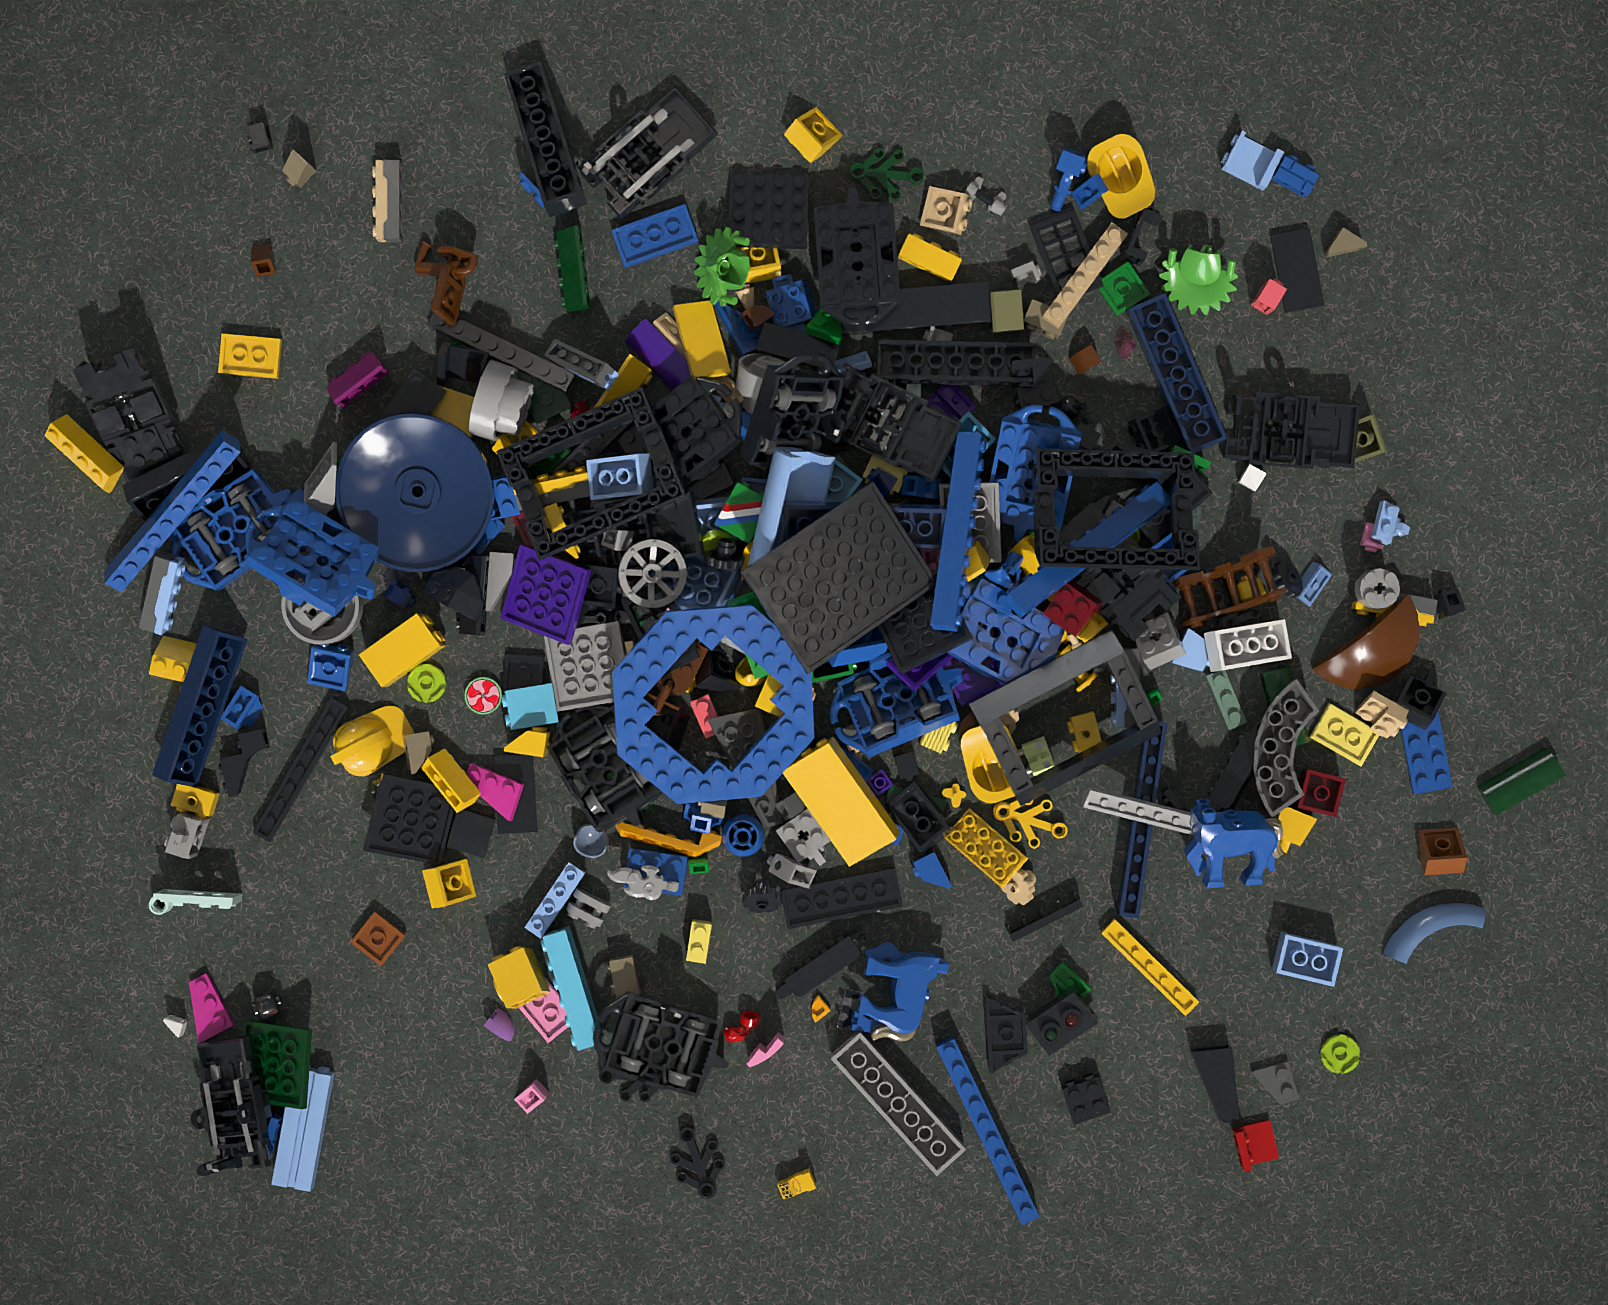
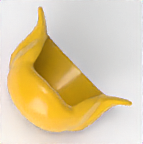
M747 657L742 659L735 669L736 680L745 686L760 685L766 678L764 676L755 680L753 673L750 672L752 670Z

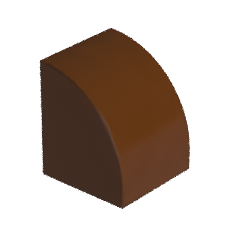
M271 244L251 247V264L256 277L276 274Z
M755 305L740 315L752 331L774 316L775 313L766 306Z
M1092 345L1087 346L1069 358L1078 375L1101 362Z
M973 712L966 714L961 719L958 727L959 736H963L967 730L979 726Z

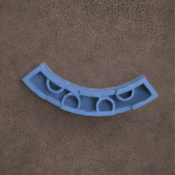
M1467 903L1439 904L1424 909L1406 920L1391 936L1383 951V955L1407 964L1410 955L1417 945L1437 930L1455 925H1470L1483 928L1486 916L1485 909Z

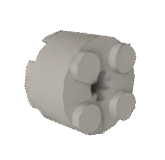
M1379 568L1364 572L1357 579L1354 590L1356 598L1365 607L1378 609L1388 607L1397 600L1400 586L1394 573ZM1375 586L1380 587V591H1378V593L1377 591H1374Z

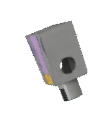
M778 853L776 855L771 854L767 860V864L770 865L769 872L788 883L805 888L810 887L817 871L801 862L798 863L791 857Z

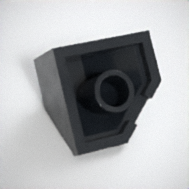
M715 647L711 651L708 648V652L695 676L696 687L711 693L741 688V683L735 677L736 666L733 665L731 667L729 662L725 660L727 654L723 649Z

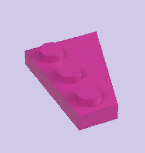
M471 763L466 775L477 786L481 793L480 796L508 821H512L524 784Z
M208 973L189 982L198 1043L235 1025Z

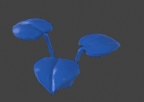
M1010 551L999 569L985 572L984 575L987 579L982 575H978L970 580V582L977 578H983L990 583L994 582L1009 589L1014 585L1009 575L1013 576L1016 573L1015 584L1019 586V577L1022 571L1019 568L1024 557ZM1042 601V602H1041L1040 604H1038V605L1046 604L1047 601Z

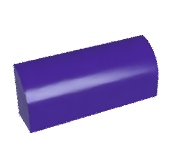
M646 318L626 338L624 343L671 391L691 376L687 360Z

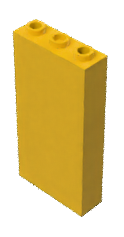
M834 737L828 740L823 738L816 743V747L813 749L809 747L800 753L801 756L796 758L783 772L786 779L849 867L893 842L899 836L900 830Z

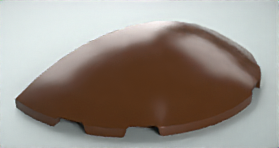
M1407 594L1376 617V621L1346 645H1340L1313 666L1312 669L1329 683L1349 689L1375 687L1394 678L1407 666L1413 657L1419 640L1418 613L1410 597Z

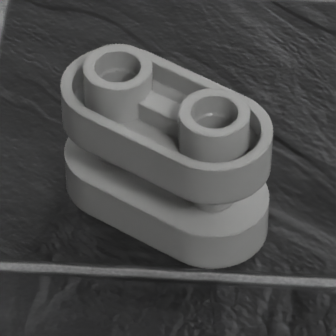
M576 888L573 896L577 898V901L575 903H568L566 907L567 915L577 920L578 918L583 919L585 924L591 928L601 927L604 919L600 917L601 912L608 913L611 905L580 888ZM586 903L594 908L593 912L583 908V904Z

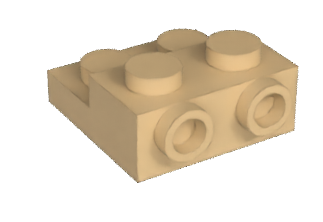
M929 186L920 225L961 235L962 231H965L967 227L966 212H969L972 208L970 196L965 193Z
M1373 691L1358 706L1355 713L1364 720L1372 722L1370 729L1376 732V734L1388 738L1390 735L1395 737L1399 729H1403L1408 722L1406 716L1409 710Z

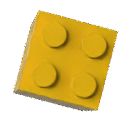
M415 614L359 654L381 687L392 685L446 646L444 643L445 637L440 631L437 632L432 627L434 622L429 615Z

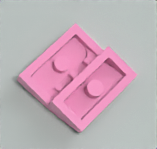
M778 1032L767 1047L759 1043L749 1055L747 1065L749 1067L757 1065L772 1056L784 1044V1036Z

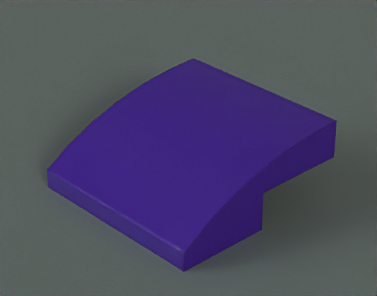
M942 385L927 400L930 402V407L934 406L958 421L968 411L971 413L977 407L957 385Z

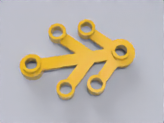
M1048 799L1042 800L1039 805L1023 813L1014 811L1021 807L1017 800L1010 804L999 802L993 809L995 818L999 821H1004L1010 833V840L1013 842H1019L1022 836L1019 831H1016L1011 819L1020 822L1028 838V845L1034 849L1039 847L1040 840L1035 836L1030 825L1050 831L1056 838H1063L1067 834V827L1063 823L1056 822L1052 824L1033 817L1043 811H1050L1052 809V802ZM1032 800V801H1030L1029 803H1026V804H1024V805H1031L1034 800ZM1044 802L1050 803V807L1048 809L1043 808ZM1001 808L1007 810L1005 815H1000L999 810ZM1058 826L1062 827V832L1060 834H1057L1055 832V829ZM1013 833L1019 834V838L1017 840L1012 839ZM1032 839H1036L1038 841L1036 846L1031 845L1030 842Z

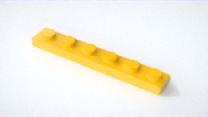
M1115 919L1100 932L1185 1016L1199 1003Z

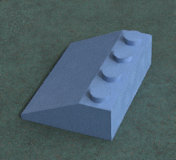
M703 555L683 558L687 577L682 592L674 600L677 608L686 610L725 606L741 577L738 569L724 570L709 566L704 563ZM676 561L669 562V564L661 568L662 571L679 572ZM652 570V572H651V574H650V577H652V576L654 575V571H653V570ZM662 577L666 585L673 591L678 578ZM661 592L654 595L655 600L664 598Z

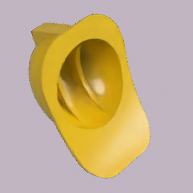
M1119 134L1091 149L1087 159L1088 171L1091 177L1099 173L1109 191L1103 194L1102 198L1113 216L1126 218L1151 205L1155 198V186L1143 149L1135 138L1130 135Z
M385 706L343 724L334 735L333 745L336 753L330 757L335 765L342 763L350 774L367 776L405 752L403 735L414 734V731L400 708Z
M1003 724V726H1004V728H1005V730H1006V732H1007V734H1008V736H1009V738H1010V740H1011V742H1012V744H1013V746H1014V748H1015V750H1016V752H1017V754H1018V751H1017V749H1016V747H1015V744H1014V742H1013V740H1012V737H1011V735H1010V732H1009V730L1007 729V727ZM980 726L967 730L961 738L960 746L970 787L975 796L985 803H996L1014 797L1015 795Z

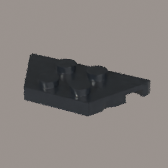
M985 997L989 1073L993 1074L999 1068L1007 1066L1015 1059L1028 1054L1026 1014L994 999Z

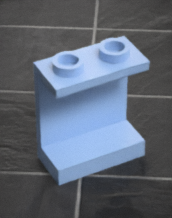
M1242 130L1239 136L1235 134L1230 143L1233 147L1230 153H1225L1221 161L1224 164L1221 170L1263 191L1268 186L1285 152L1280 149L1274 152L1244 136L1246 132Z

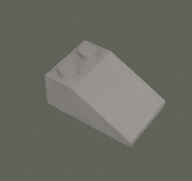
M335 442L331 444L304 484V503L325 516L336 505L337 443Z

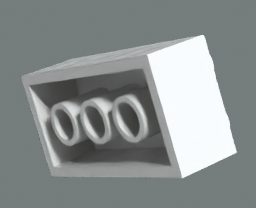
M1285 619L1204 633L1211 672L1292 658Z

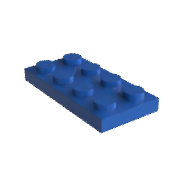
M685 204L611 230L624 268L699 242Z
M1437 712L1433 722L1426 730L1407 722L1403 729L1400 728L1412 794L1453 787L1439 712Z

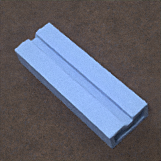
M327 1067L309 1069L307 1109L301 1110L285 1107L271 1185L289 1186L309 1192L314 1188L335 1073L330 1072V1069Z

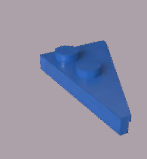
M718 300L714 307L741 357L755 352L762 332L760 330L761 327L758 326L751 331L740 315L742 314L740 311L733 310L727 304L726 306H721Z

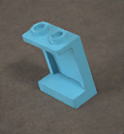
M552 683L504 691L505 695L501 696L503 707H507L508 715H505L506 727L510 726L511 730L558 722Z

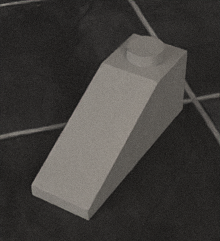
M490 552L485 611H493L509 584L516 561V554Z

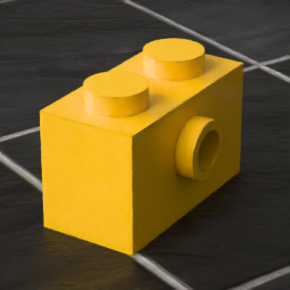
M1093 711L1069 717L1070 721L1067 722L1069 732L1074 734L1075 740L1072 741L1075 752L1080 753L1102 742Z
M177 784L171 806L177 807V811L184 813L191 811L195 812L197 817L207 818V816L214 815L220 792L200 786L192 787Z

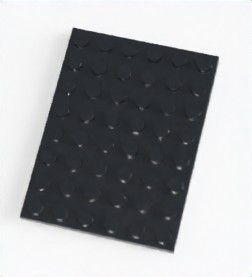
M871 482L740 571L806 674L815 670L936 585V578L874 482Z

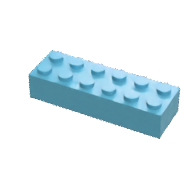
M570 926L549 931L543 936L541 945L543 951L548 953L549 959H547L549 970H553L555 976L553 978L554 987L556 990L559 989L561 995L559 997L560 1006L562 1009L565 1008L567 1016H564L568 1028L571 1027L572 1035H570L572 1045L576 1046L578 1051L594 1046V1028L601 1030L602 1028L600 1022L597 1021V1012ZM601 1032V1040H603L604 1035L603 1032Z

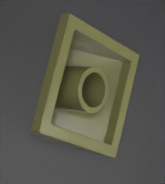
M1021 290L991 292L993 332L1023 333L1024 322Z
M1375 414L1359 419L1355 462L1387 452Z

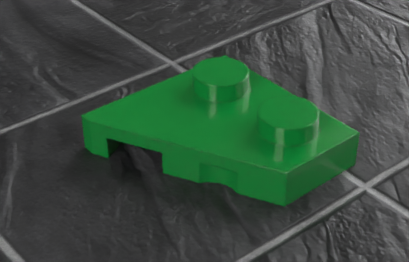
M820 308L806 326L805 333L840 345L842 338L841 322L824 310L821 311Z
M1064 961L1049 974L1056 996H1059L1073 985L1083 997L1092 989Z

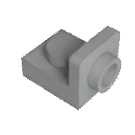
M1033 261L1009 272L1012 280L1017 278L1018 281L1029 277L1028 273H1031L1035 283L1039 282V276L1042 275L1039 266L1034 265Z
M931 326L930 330L926 329L923 340L951 341L953 334Z

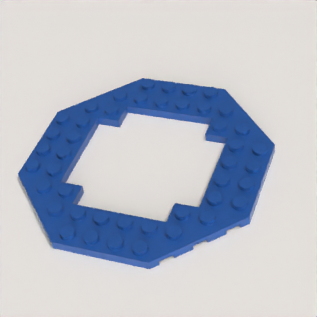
M752 604L717 606L715 608H691L677 611L666 610L612 670L617 754L677 804L761 797L814 739L812 672L806 674L773 622ZM726 636L782 684L770 698V701L781 709L783 713L731 770L716 758L702 772L645 725L658 709L645 699L644 696L696 638L712 651Z

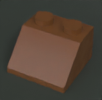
M1458 827L1418 830L1420 863L1424 875L1464 873L1467 855Z

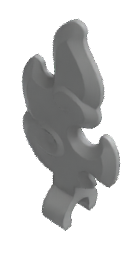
M652 865L641 867L647 873L646 878L642 877L639 870H633L628 867L607 871L611 880L618 883H627L629 887L625 888L624 891L633 897H645L649 900H655L660 897L662 889L677 892L679 888V882L664 881L663 875L657 876L659 868Z

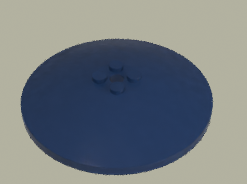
M406 413L377 421L363 430L351 442L338 467L335 497L339 516L344 527L379 547L376 561L402 571L426 572L453 564L468 554L480 541L487 530L493 513L494 484L486 458L476 443L464 431L452 423L432 415ZM415 486L422 487V496L414 494L413 489Z

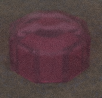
M1131 339L1126 340L1119 347L1117 354L1125 359L1136 347V344Z

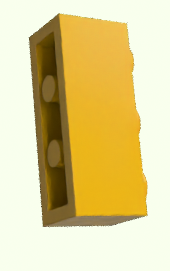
M908 234L898 258L951 283L962 261L959 258L960 255L951 250L949 252L942 250V246L935 242L929 244L923 241L924 238L918 234Z
M446 749L428 757L421 767L457 813L475 803L481 794L477 786L472 783L465 771L460 768Z

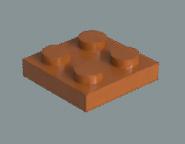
M375 911L350 943L379 966H382L405 938L406 934Z

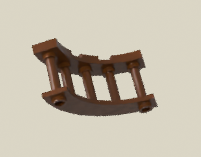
M1274 546L1257 549L1241 557V561L1237 563L1228 562L1214 567L1215 570L1203 574V571L1180 576L1171 582L1176 589L1180 588V591H1183L1190 614V619L1182 623L1183 627L1190 625L1191 628L1200 627L1203 625L1202 622L1234 614L1267 601L1273 602L1281 599L1280 595L1286 593L1287 589L1276 590L1268 561H1270L1269 557L1276 554ZM1257 563L1261 565L1268 592L1263 595L1260 593L1253 570L1255 568L1254 564ZM1243 569L1246 572L1254 599L1241 604L1233 576L1235 575L1234 572ZM1222 576L1226 578L1234 605L1224 610L1219 609L1212 586L1213 579ZM1198 583L1204 585L1212 613L1198 616L1190 590L1192 588L1191 585Z

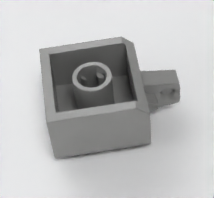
M1152 611L1144 617L1146 621L1144 623L1149 628L1136 639V643L1143 661L1151 670L1186 655L1177 628L1168 612L1154 617Z
M808 808L776 829V832L798 863L806 857L809 860L814 858L819 866L826 862L821 852L824 851L823 846L831 840ZM799 831H807L809 833L807 834L808 838H799Z
M191 812L180 813L174 816L171 822V835H168L165 841V852L186 859L198 856L210 819L197 817Z

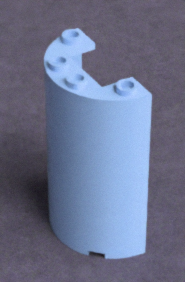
M774 448L748 566L783 543L784 500L826 502L836 457L815 451H804L800 448Z

